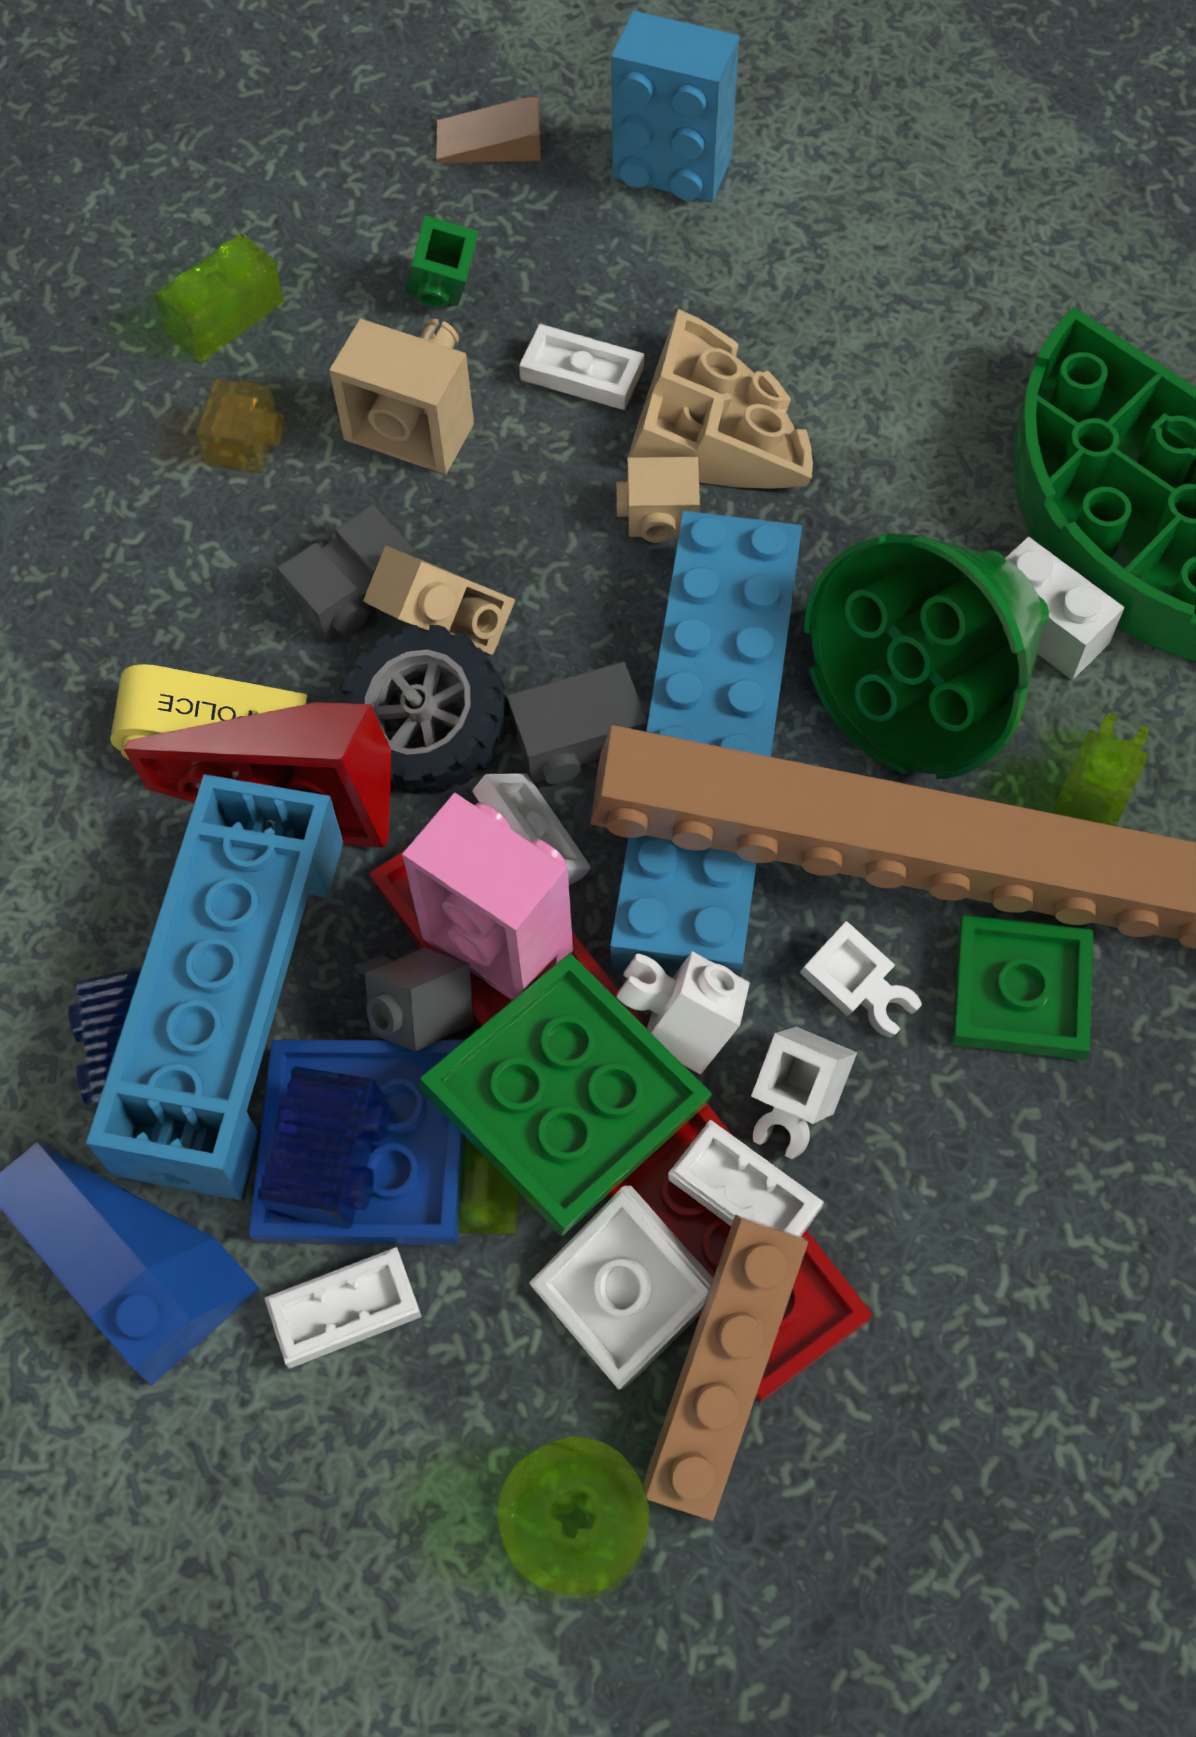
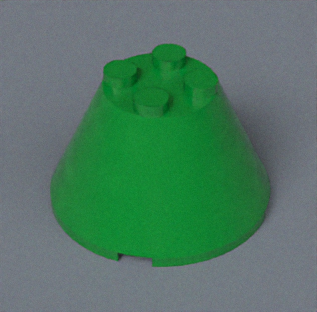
M888 533L876 535L843 550L831 560L816 580L809 597L804 621V633L811 632L815 664L808 668L818 696L834 723L849 740L873 760L902 774L913 770L926 774H936V779L953 778L969 773L992 759L1004 748L1017 729L1023 714L1042 629L1049 619V610L1046 602L1037 595L1036 590L1026 575L997 551L984 550L981 552L914 534ZM862 735H864L868 740H870V741H871L874 745H876L878 748H876V747L873 746L870 742H868L865 738H863Z

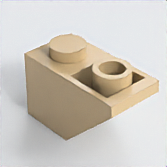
M385 545L363 602L399 620L417 625L425 630H429L430 625H439L446 627L450 634L453 635L458 631L470 638L474 645L478 648L480 647L483 652L493 655L515 599Z

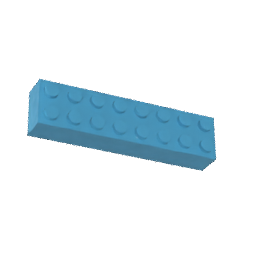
M683 511L646 732L771 757L802 525ZM647 835L628 838L610 946L611 974L623 975L635 955L642 954L656 961L663 968L666 975L673 978L693 951L715 964L727 967L735 975L741 977L756 863L743 860L734 852L713 848L699 851L687 850L676 846L672 840Z

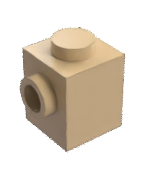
M698 457L628 458V481L616 482L617 517H628L629 537H643L649 542L661 543L671 540L674 536H679L683 511L700 512Z

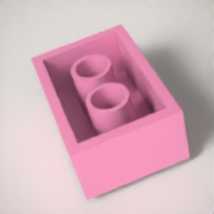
M454 793L402 854L422 939L445 955L469 963L471 973L513 1001L573 951L568 866H566L565 860L560 853L548 843L536 838L529 842L511 830L507 820L490 805L483 802L473 805Z

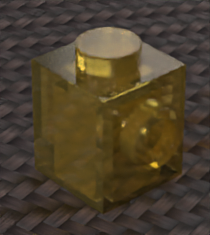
M215 379L196 432L206 465L261 473L269 447H277L281 442L284 418L282 412L276 411L271 387L258 385L250 381L235 382Z

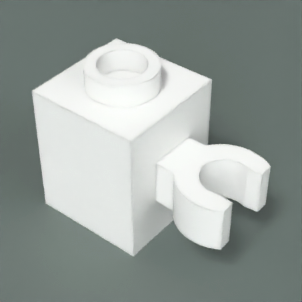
M693 951L673 978L666 975L663 968L656 961L642 954H636L624 971L623 975L628 979L617 993L616 997L618 1000L635 1010H651L652 1013L647 1030L684 1066L702 1074L740 1026L750 982L735 975L727 967L715 964Z
M799 1027L775 1033L751 1095L753 1098L774 1106V1109L757 1121L753 1131V1142L760 1145L767 1142L773 1127L778 1124L784 1126L790 1133L791 1140L785 1156L794 1159L802 1154L810 1139L807 1122L814 1124L834 1114L857 1052Z

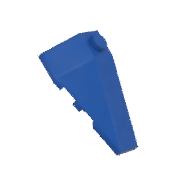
M38 1142L0 1172V1209L134 1371L151 1386L260 1289L216 1238Z

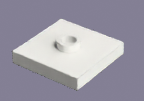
M623 1186L544 1266L529 1284L613 1384L621 1390L635 1380L702 1313L713 1278L632 1186Z

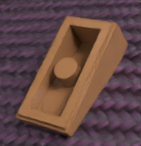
M539 97L517 99L437 120V163L541 161Z

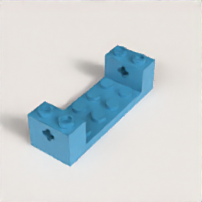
M204 774L86 1142L112 1176L243 1201L260 1141V1135L247 1113V1108L308 895L328 898L343 846L342 835L330 796Z

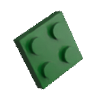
M962 915L958 928L952 1045L1084 1061L1090 1052L1093 930Z

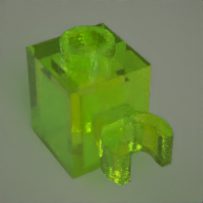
M1110 712L1102 720L1098 732L1089 729L1065 780L1053 812L1062 816L1117 826L1149 756L1148 753L1142 751L1148 738V727L1141 725L1133 739L1121 740L1114 735L1112 730L1117 714Z

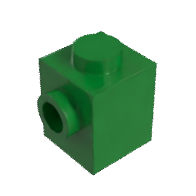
M424 215L405 293L416 296L418 301L430 307L444 308L448 304L458 306L467 280L478 231Z

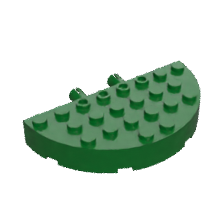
M1073 306L1056 324L1038 354L1014 434L1012 466L1013 481L1020 511L1027 529L1035 542L1124 607L1117 625L1119 629L1157 649L1196 662V387Z

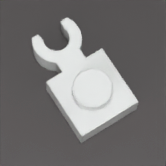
M847 921L799 972L847 1017L861 1004L868 1010V1018L872 1027L881 1035L889 1038L896 1035L900 1028L887 1016V1004L897 1003L911 1014L922 1005L919 997L911 989L899 985L891 986L883 979L895 964Z

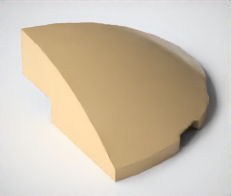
M678 309L659 358L628 458L698 457L699 483L735 488L775 489L807 486L812 478L813 467L812 450L807 430L795 429L787 414L790 397L781 384L768 370L754 373L746 364L737 358L738 343L701 319Z

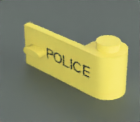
M132 665L124 669L121 674L110 739L112 745L121 751L123 757L129 760L123 748L130 739L306 704L307 694L156 665Z

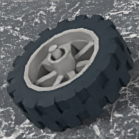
M417 625L401 628L402 634L392 638L390 634H387L375 641L377 647L369 654L364 651L354 663L357 669L353 676H346L341 691L346 695L345 703L371 704L391 748L390 785L398 786L402 791L418 794L419 789H427L431 794L446 792L447 785L456 782L461 786L474 778L471 774L480 765L485 769L495 755L492 753L496 742L502 744L507 731L503 724L504 716H509L507 698L503 692L506 688L502 678L480 647H476L466 635L458 631L455 635L450 634L446 627L439 625H430L429 630H420ZM441 672L455 676L460 681L436 694ZM426 673L423 686L418 684L410 686L406 682L420 674ZM400 688L403 691L400 697L401 704L389 705L392 696ZM465 696V706L460 717L443 709ZM408 718L390 740L385 732V720ZM446 725L453 728L445 738L437 741L436 733L442 731ZM420 728L423 732L426 747L404 748Z

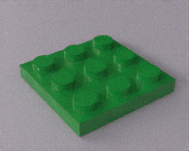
M571 953L566 955L425 1073L419 1082V1089L561 1237L706 1106L712 1096V1093Z

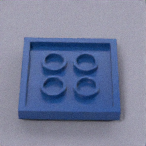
M272 1040L249 1236L256 1243L458 1245L466 1137L419 1089V1082L425 1073L465 1040H439L416 1052L387 1040Z

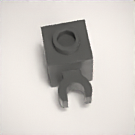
M422 948L394 961L383 955H376L355 964L356 972L365 975L367 992L358 995V1000L366 1008L370 1024V1034L416 1052L474 1024L469 963Z

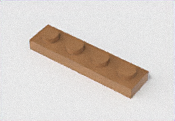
M735 1214L640 1490L646 1500L711 1521L714 1520L809 1242L803 1237Z

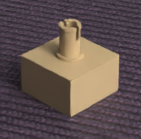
M360 318L329 369L343 439L446 475L474 425L466 353L453 349L459 341L458 333L451 325L443 321L438 333L435 335L434 332L439 325L438 319H430L426 322L424 330L418 338Z

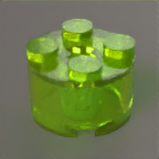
M577 1436L564 1437L538 1448L514 1466L501 1491L498 1504V1525L506 1554L517 1574L529 1587L544 1597L555 1601L572 1604L587 1603L611 1595L625 1584L637 1569L648 1540L649 1505L644 1487L638 1475L620 1452L595 1439ZM575 1504H582L586 1506L587 1520L594 1524L592 1529H579L575 1538L565 1537L562 1523L555 1519L557 1514H570Z

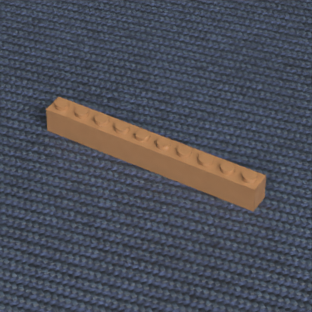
M611 725L600 754L590 824L606 827L617 836L637 838L647 835L672 840L676 846L687 850L699 851L713 848L734 852L743 860L753 863L785 862L800 865L805 871L815 875L829 876L841 873L866 878L868 883L881 888L907 886L927 890L932 896L942 900L968 898L993 903L996 909L1004 912L1020 913L1028 910L1055 915L1058 921L1065 924L1084 925L1096 923L1116 927L1120 933L1132 937L1157 935L1180 940L1183 946L1196 949V842Z

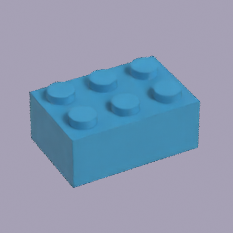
M632 11L611 56L613 178L623 180L624 183L634 188L648 186L672 192L682 200L692 201L700 199L713 203L732 158L739 35Z

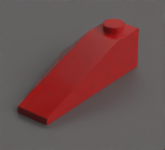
M314 702L130 739L123 748L147 790L195 803L205 774L330 796L343 845L384 848L389 839L391 748L371 704Z

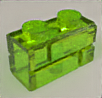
M239 233L231 240L224 242L218 250L211 253L189 270L179 274L175 280L154 294L159 311L163 315L162 321L166 333L200 363L204 362L285 302L282 288L278 283L280 279L276 263L270 255L243 233Z

